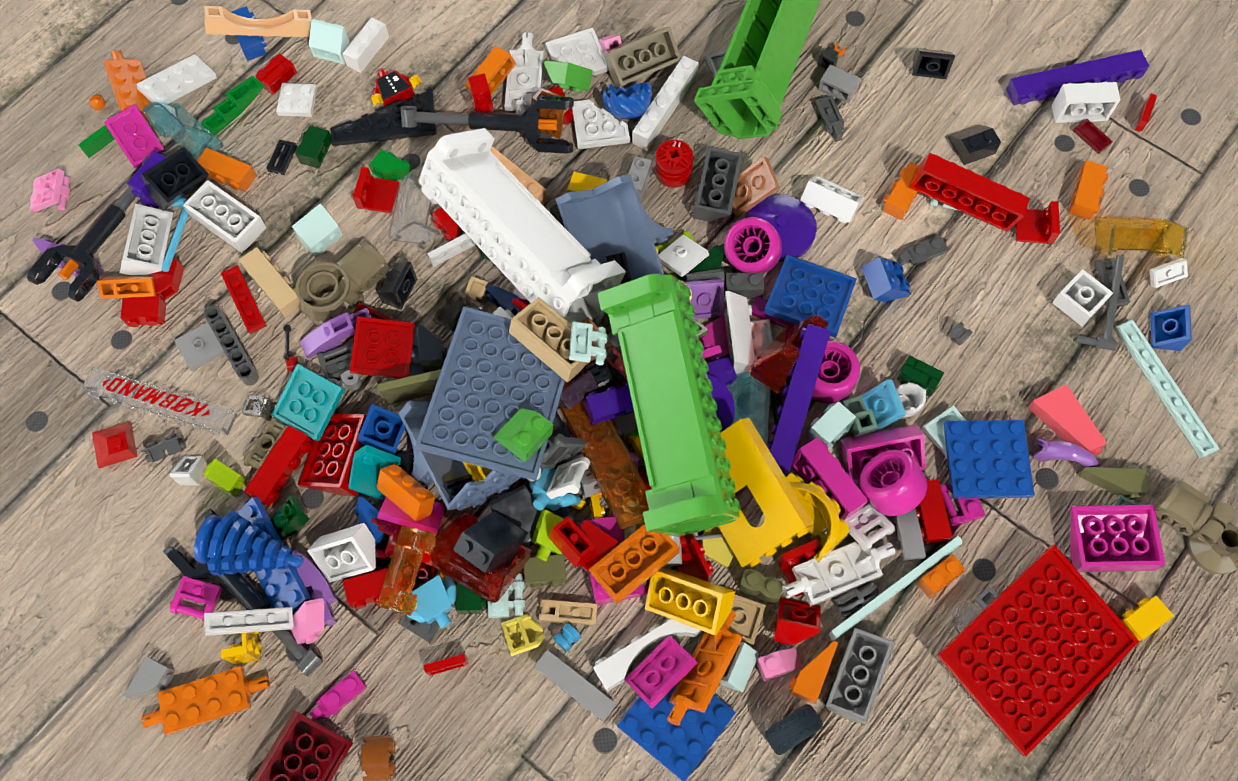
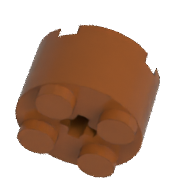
M390 735L363 737L362 741L366 745H362L361 766L362 771H365L367 776L363 777V781L391 780V776H396V763H394V760L392 761V754L396 753L395 740L390 738Z

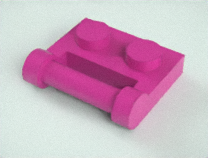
M950 484L940 486L944 504L950 516L949 522L951 526L985 517V512L979 498L955 499L962 515L958 516L949 492H951Z
M183 576L171 603L170 612L200 618L204 622V614L214 612L223 588ZM186 599L204 604L206 608L203 611L182 605V601Z

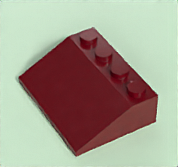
M294 710L252 781H332L353 742Z

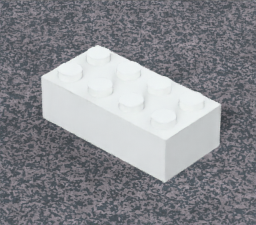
M208 180L183 204L190 217L241 253L267 228L260 216Z

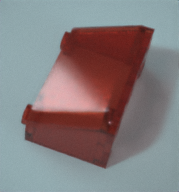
M810 316L781 332L754 360L749 369L751 376L779 394L785 385L792 367L800 356L797 347H801L803 340L799 339L802 328H807V325L810 324L827 329L829 322L820 316Z
M464 511L436 536L431 558L432 564L437 570L484 599L496 603L503 597L527 563L532 550L521 545L509 568H500L496 571L484 573L453 550L462 532L478 522L475 516Z

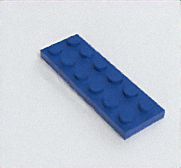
M252 497L237 513L242 516V519L245 518L252 525L254 524L260 528L262 532L271 535V538L280 541L283 547L284 545L259 497ZM291 565L286 569H278L276 567L274 570H264L262 568V571L255 572L273 608L292 607V614H294L304 602L311 599L296 568Z

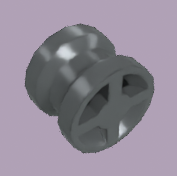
M960 322L948 336L954 338L960 346L973 332L970 329H966L964 324Z

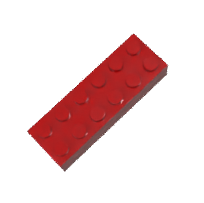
M930 152L915 169L909 188L1006 232L1025 216L1030 200L1029 197L1020 192L1011 190L1005 185L998 184L987 177L978 175L969 169H965Z

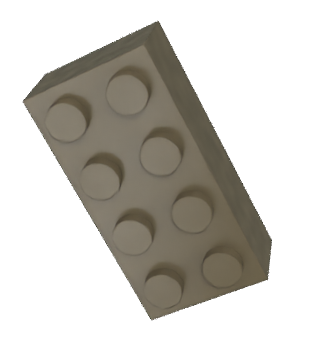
M670 26L658 29L603 53L615 86H623L681 60Z

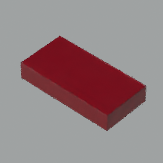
M1088 119L1077 125L1073 130L1097 154H1100L1113 142Z

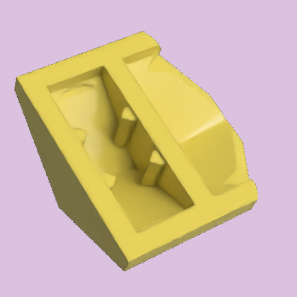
M719 527L705 530L703 535L719 534L722 532ZM722 537L703 539V548L705 550L703 555L728 568L735 554L726 539Z
M528 614L501 623L511 656L539 647L545 638L542 626L535 622Z

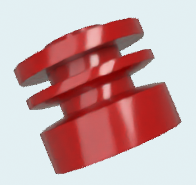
M676 139L662 143L656 152V178L661 184L670 188H677L687 184L691 179L693 170V151L691 147L684 141Z

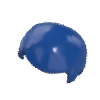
M647 81L646 84L636 83L627 89L620 87L615 90L611 83L609 84L608 94L606 89L603 92V102L606 109L611 115L621 119H635L642 116L649 108L652 98V86Z

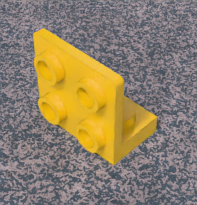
M260 632L241 633L242 646L241 644L229 645L227 649L221 650V658L234 665L260 661L259 654L262 653L260 641L258 642V634Z

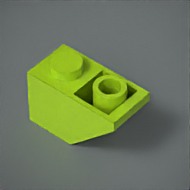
M214 459L212 463L207 465L203 474L217 488L233 497L238 495L247 482L241 475L217 459Z

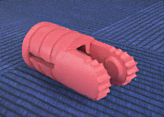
M612 345L610 348L611 352L619 358L614 362L610 356L606 355L604 360L627 380L622 352Z

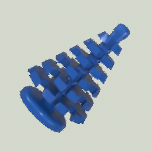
M230 511L223 518L217 515L207 517L200 526L194 544L195 560L198 563L207 564L212 575L234 574L238 572L248 573V571L260 572L262 568L264 570H274L276 567L278 569H286L289 565L299 568L303 564V557L301 555H292V551L288 546L282 547L280 541L271 538V535L262 532L260 528L254 524L252 525L247 519H242V516L235 511Z

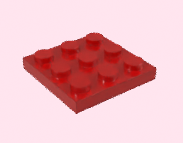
M357 317L350 374L397 379L409 377L415 323Z

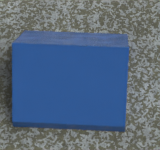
M1189 304L1150 313L1152 348L1181 351L1192 341L1191 309Z

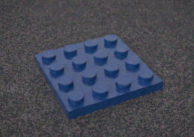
M786 255L764 313L805 328L810 324L831 330L830 336L836 338L857 278Z
M1024 420L945 421L943 423L952 499L1033 498L1035 496Z
M676 684L653 709L639 697L617 727L681 781H686L736 712L713 695L705 713L689 709L683 716L680 725H674L667 720V717L674 707L669 699L677 686Z

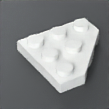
M593 28L545 43L546 49L553 61L571 63L593 70L592 75L609 71L603 55L604 51Z
M590 100L574 101L572 111L578 149L630 143L628 124L618 121L603 108L599 109Z

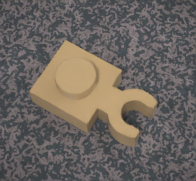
M471 276L465 290V294L469 297L463 301V307L473 303L472 309L477 310V300L483 301L487 292L485 287L489 283Z

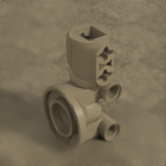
M366 243L365 245L358 244L339 261L338 265L330 262H320L307 267L300 274L296 282V294L301 302L299 310L319 327L333 319L329 311L337 309L344 301L352 308L357 307L364 299V295L359 291H368L388 272L389 267L386 261L372 246ZM332 292L327 297H322L325 293Z
M1183 481L1174 482L1155 505L1157 518L1177 532L1188 536L1187 548L1189 554L1199 567L1207 572L1219 575L1236 571L1238 569V527L1229 522L1235 513L1233 507L1226 503L1218 502L1213 508L1210 498ZM1221 535L1228 541L1230 547L1223 543Z

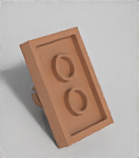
M763 156L739 174L732 207L734 216L740 217L780 189L767 157Z

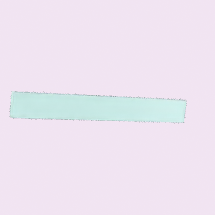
M1132 319L1116 326L1114 330L1199 458L1201 459L1218 451L1219 447L1134 320Z
M957 536L828 634L830 638L835 641L956 550L963 542L961 538Z

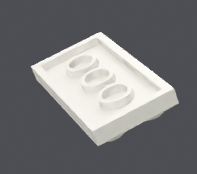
M194 54L136 85L137 89L159 109L217 77L216 73Z

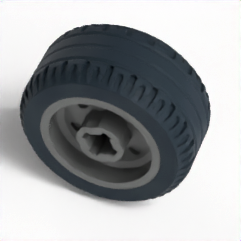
M805 704L766 730L765 738L774 752L781 756L823 727V722L814 708L809 704Z

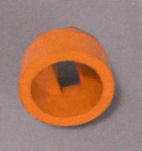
M93 95L89 99L90 105L94 110H102L106 105L104 99L99 95Z

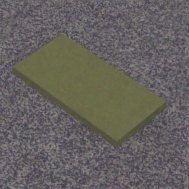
M442 369L378 384L379 392L388 404L432 395Z

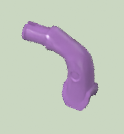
M1037 439V445L1043 448L1033 456L1037 461L1071 460L1080 463L1084 467L1101 466V463L1092 452L1076 444Z

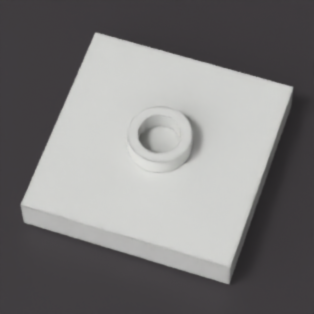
M682 235L658 254L660 262L681 277L709 256L708 250L685 235Z

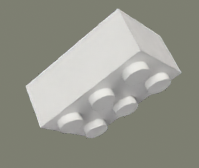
M1117 82L1063 84L1052 104L1055 123L1083 122L1086 119L1090 121H1108L1120 102Z

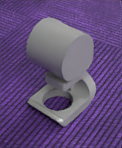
M350 370L341 374V381L335 378L328 379L350 391L358 390L362 384L359 375L350 374Z

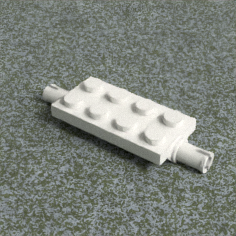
M526 32L522 34V45L519 49L510 50L516 65L507 75L504 107L505 111H516V114H522L531 106L532 97L542 86L544 51H536L533 48V34L529 32L528 38L526 37Z
M856 541L830 552L819 563L812 559L793 567L792 571L797 581L782 586L783 593L787 592L785 594L787 599L803 592L811 607L882 577L883 573L879 567V562L881 559L895 555V549H890L893 545L889 542L876 549L873 547L864 551Z

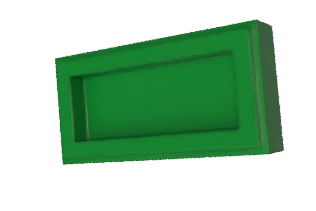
M104 125L78 144V146L90 158L115 140L107 126Z

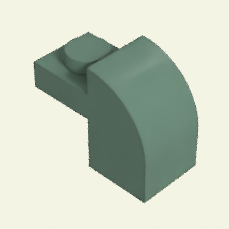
M862 396L842 402V405L856 416L850 428L854 436L876 431L878 426L871 409H866Z

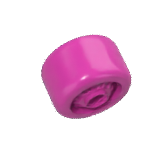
M748 217L737 221L728 230L724 241V251L730 264L742 273L764 274L773 269L778 263L782 254V241L777 230L768 221L758 217ZM753 244H759L757 252L750 251V247Z
M828 341L812 399L821 403H836L844 400L851 394L860 375V363L850 347L838 341Z
M889 450L876 455L864 466L860 474L859 481L862 492L873 508L886 516H899L912 511L922 502L927 492V479L915 459L904 451Z

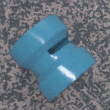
M566 623L563 626L562 633H557L553 639L564 651L568 652L571 649V643L577 642L581 635L569 623Z

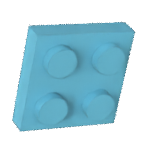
M886 380L861 395L866 409L872 410L878 426L876 431L873 432H877L907 415L892 380Z

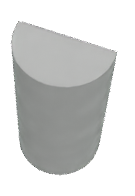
M854 628L827 700L826 708L848 720L867 724L896 643Z

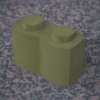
M747 569L742 577L739 590L749 596H758L766 603L777 604L784 584L776 578L764 577L758 571Z

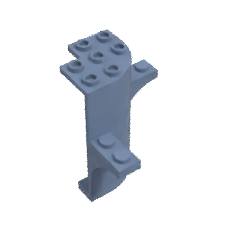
M631 175L618 176L592 190L568 192L556 198L564 228L591 254L589 257L591 260L596 259L600 264L608 263L606 256L625 252L631 280L649 274L664 275L654 244L664 243L668 241L667 237L674 234L672 228H666L657 224L646 213L638 198Z
M408 401L399 415L410 435L414 450V466L411 477L427 490L434 481L448 510H462L468 507L478 508L484 502L497 495L507 493L509 487L520 479L519 476L492 470L483 481L466 483L460 491L454 492L457 495L452 500L443 487L444 483L469 473L462 461L415 449L430 401Z

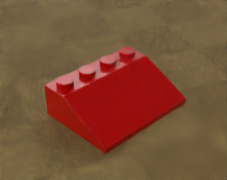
M365 414L332 415L320 441L313 440L298 486L344 496L357 495V491L349 489L348 486L354 452L364 447L358 440V436L366 419Z

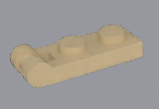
M556 600L540 601V607H542L538 619L540 622L596 626L597 604ZM550 608H556L555 615L549 614Z

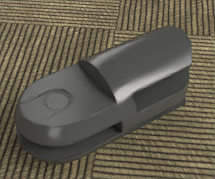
M869 582L836 598L835 602L838 604L843 618H846L879 595V590L875 583Z

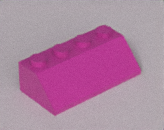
M916 425L840 439L841 458L845 472L851 475L854 483H860V474L864 466L873 457L889 450H900L910 454L921 470L926 469L924 434Z
M818 437L798 450L791 467L805 484L811 482L815 485L818 484L830 499H834L839 504V509L841 510L839 519H847L862 509L868 502L862 490L853 482L851 475L844 471L839 460L833 457L827 445L821 442Z

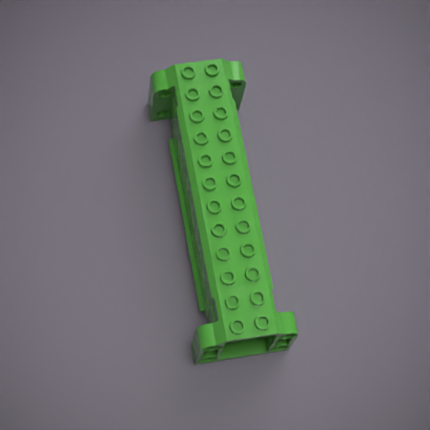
M747 0L712 85L699 88L694 102L720 134L733 136L738 139L769 136L771 131L778 128L782 117L780 107L820 0Z
M649 274L597 293L601 310L609 315L612 334L618 337L620 341L650 487H652V490L645 491L649 511L643 512L646 531L681 537L735 522L740 517V503L734 494L736 486L729 472L731 470L730 461L725 455L726 443L721 437L720 430H722V425L716 416L717 404L712 398L711 391H713V386L707 377L708 365L702 355L704 347L701 341H699L698 334L700 330L693 316L695 315V309L690 303V288L673 275Z

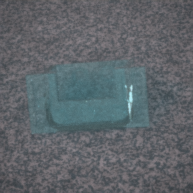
M153 102L142 110L152 123V127L164 138L170 136L180 148L185 147L196 161L206 147L219 151L224 146L216 136L178 103L172 107L159 102Z

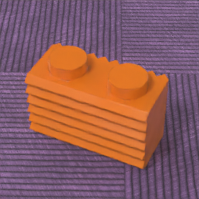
M952 554L924 575L917 582V585L928 598H932L965 572V567Z

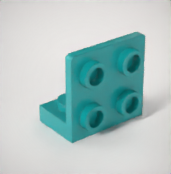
M365 445L354 452L349 489L380 500L385 499V495L376 488L380 469L395 463L399 466L401 458Z

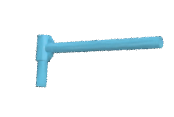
M181 198L171 205L179 206L182 208V212L161 268L164 272H168L187 221L189 214L183 207V204L189 198Z

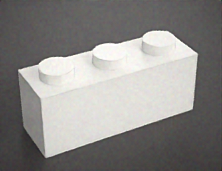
M372 17L342 53L347 67L360 73L365 69L389 38L386 24Z

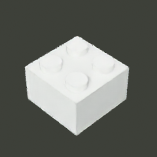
M1082 269L1058 294L1053 304L1083 327L1105 304L1113 292Z

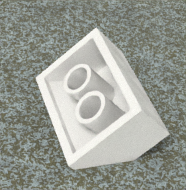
M816 175L808 181L800 201H803L809 208L816 207L820 209L822 214L828 216L831 214L837 217L836 219L842 223H850L865 197Z
M365 523L320 536L307 550L328 582L372 571L376 568L375 539Z

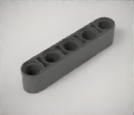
M208 306L204 311V316L237 376L244 384L254 385L259 379L258 372L227 317L218 306Z

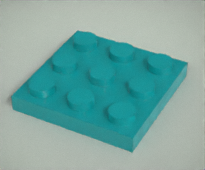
M297 364L272 416L308 435L310 438L320 441L345 389L310 369Z

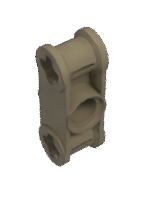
M273 418L253 448L245 456L244 465L251 466L258 471L288 425L286 426L280 423L279 419ZM272 443L269 448H265L267 444Z

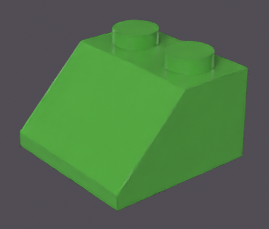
M544 62L552 82L559 84V88L567 90L572 88L571 91L582 93V90L589 91L593 70L566 62Z
M520 408L494 436V439L526 463L552 435L553 424L536 411Z

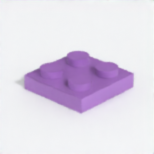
M723 279L685 282L692 292L691 304L695 309V315H693L695 319L724 315Z

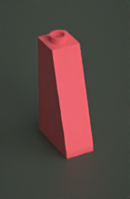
M1067 384L1033 400L1028 406L1033 414L1065 442L1076 444L1092 452L1095 456L1103 451L1101 448L1107 444Z

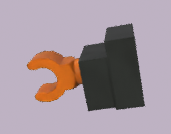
M836 43L834 49L828 46L820 53L818 64L826 70L830 64L836 67L838 57L845 54L846 47L842 50L838 49L840 43Z

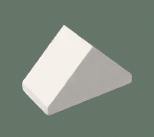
M183 456L170 472V477L179 485L200 486L203 456Z

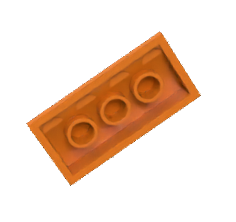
M644 524L592 566L589 572L617 605L680 553L679 546L669 535L646 531Z

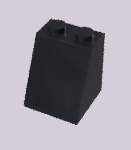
M525 484L488 503L492 512L498 511L528 532L518 551L519 555L527 552L530 549L529 547L536 544L532 542V538L540 515L533 505L534 501Z
M494 511L463 531L453 550L484 573L505 569L511 566L528 532L498 511Z

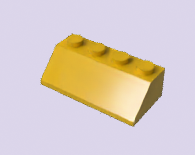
M663 567L651 576L645 609L712 635H717L731 613L735 591Z

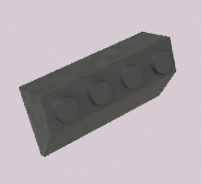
M708 146L693 215L694 219L712 222L731 216L743 153Z

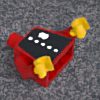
M386 69L380 70L378 72L379 78L375 80L376 86L373 88L371 96L373 106L380 103L387 106L400 100L405 101L413 98V88L415 89L418 84H422L421 79L418 75L409 77L400 74L396 70L390 73Z

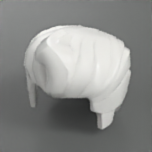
M914 383L902 384L896 388L907 414L904 418L914 416L920 412L926 401V390Z

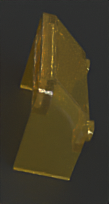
M1095 217L1094 226L1097 250L1103 255L1111 256L1117 250L1153 251L1157 253L1156 256L1168 257L1169 254H1173L1179 258H1184L1189 228L1161 218Z

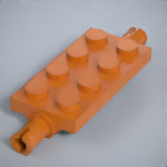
M113 50L111 52L113 60H104V68L119 108L122 112L135 104L148 122V117L158 115L159 109L137 89L136 84L147 79L140 59H124L121 50H118L119 55L116 50Z
M731 610L717 635L704 633L692 656L697 661V664L678 682L669 699L674 705L670 715L667 717L670 723L679 726L683 716L689 709L705 713L742 640L739 634L732 633L729 630L737 615L733 610Z
M239 666L158 692L160 709L143 714L141 720L145 719V721L142 722L144 728L162 722L164 734L170 735L250 709V696L254 692L271 687L270 683H267L270 681L269 677L264 675L249 681L244 675L243 667Z

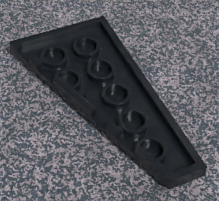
M433 88L427 89V92L421 95L418 93L412 95L413 98L408 100H400L379 108L373 114H364L361 116L362 118L355 121L349 120L331 127L332 146L437 135L436 123L417 122L418 125L416 127H403L401 122V107L415 106L417 107V112L435 113Z

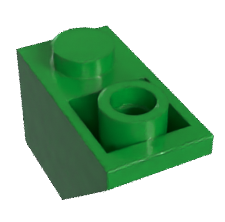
M382 149L369 164L372 174L380 179L395 181L413 176L411 165L407 161L400 160L393 153H387Z

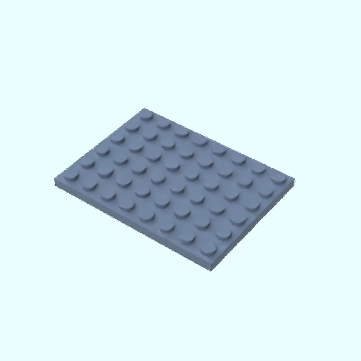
M463 307L415 449L536 481L548 439L524 463L496 441L494 436L520 408L536 411L553 424L565 380L509 333L510 318Z

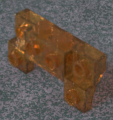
M406 526L401 527L377 607L409 616L412 615L417 606V595L411 592L421 565L423 553L430 554L431 550L435 547L436 533Z

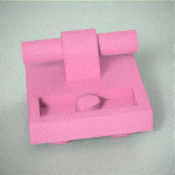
M56 169L34 180V190L30 198V210L38 212L57 203L58 210H65L66 201L69 200L70 178L64 176V171Z

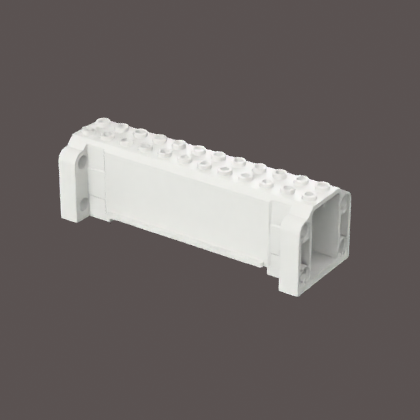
M485 128L441 137L436 146L428 152L419 179L422 193L431 203H438L530 303L539 297L570 324L581 322L589 317L598 327L605 312L600 308L597 293L619 286L626 271L615 260L600 264L596 259L591 260L589 258L591 254L490 151L495 138Z

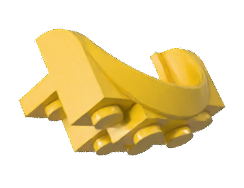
M791 472L786 479L814 523L808 528L809 532L805 535L811 541L818 539L821 544L819 553L814 556V559L819 563L847 537L851 530L843 519H839L841 512L839 504L834 499H830L821 486L815 485L813 482L805 484L802 478L798 475L795 476Z

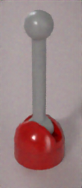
M692 533L681 536L680 544L682 548L690 547L691 539L694 537L696 540L720 537L725 539L722 533L695 536Z

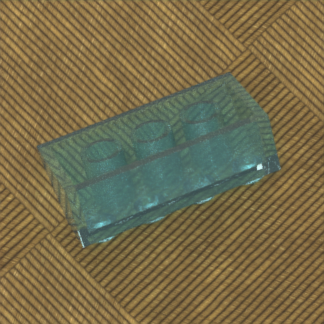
M750 370L737 374L738 378L730 385V392L735 403L733 424L739 419L750 418L767 446L771 371Z

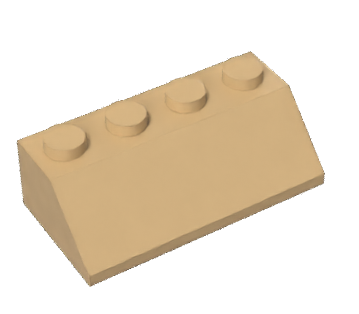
M538 297L511 319L509 333L567 383L587 363L569 360L572 324L541 298Z

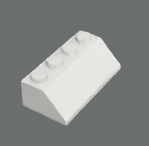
M135 204L120 273L142 277L161 271L173 216L172 212Z
M725 291L724 314L730 360L737 376L755 374L756 368L759 367V359L754 354L757 345L756 339H752L754 323L750 321L749 317L752 315L751 304H748L747 297Z

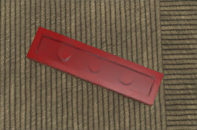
M238 265L221 272L222 278L249 334L266 327L264 318Z

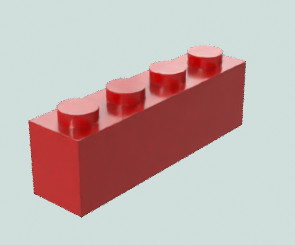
M288 425L244 492L251 498L259 497L262 504L270 507L278 499L281 489L288 484L293 471L300 466L303 456L310 451L313 441L308 435Z

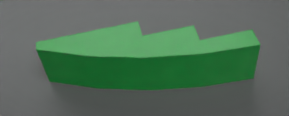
M252 75L225 94L227 99L213 108L215 113L201 122L202 126L212 136H215L253 102L264 88V85Z

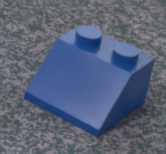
M371 404L358 440L364 446L369 445L394 455L405 425L399 414Z

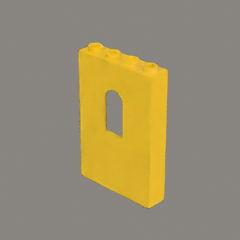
M743 418L721 432V437L725 440V455L731 464L729 472L736 486L734 493L747 485L764 513V522L759 527L750 525L740 509V517L735 522L718 527L742 568L750 565L752 568L762 562L760 558L764 555L768 558L777 552L776 548L780 545L784 548L791 544L794 536L797 535L799 538L809 532L808 528L814 523L750 418Z

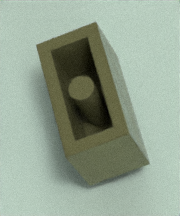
M563 554L551 555L546 562L537 557L523 559L527 587L541 589L543 585L551 584V587H559L567 582L565 557Z

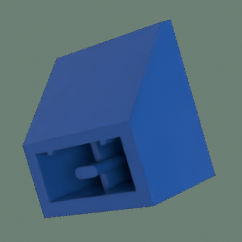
M879 256L862 267L874 300L887 302L911 295L910 284L905 279L904 269L899 262Z

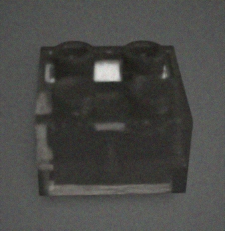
M452 289L445 296L443 305L435 312L433 321L455 333L463 307L481 311L484 306L470 296Z

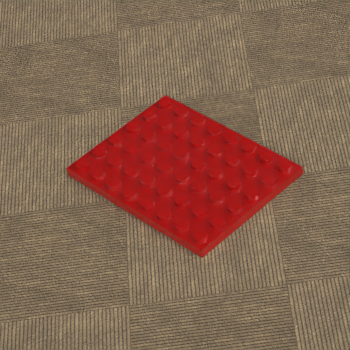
M1050 545L937 654V657L1022 756H1027L1139 641L1056 545Z

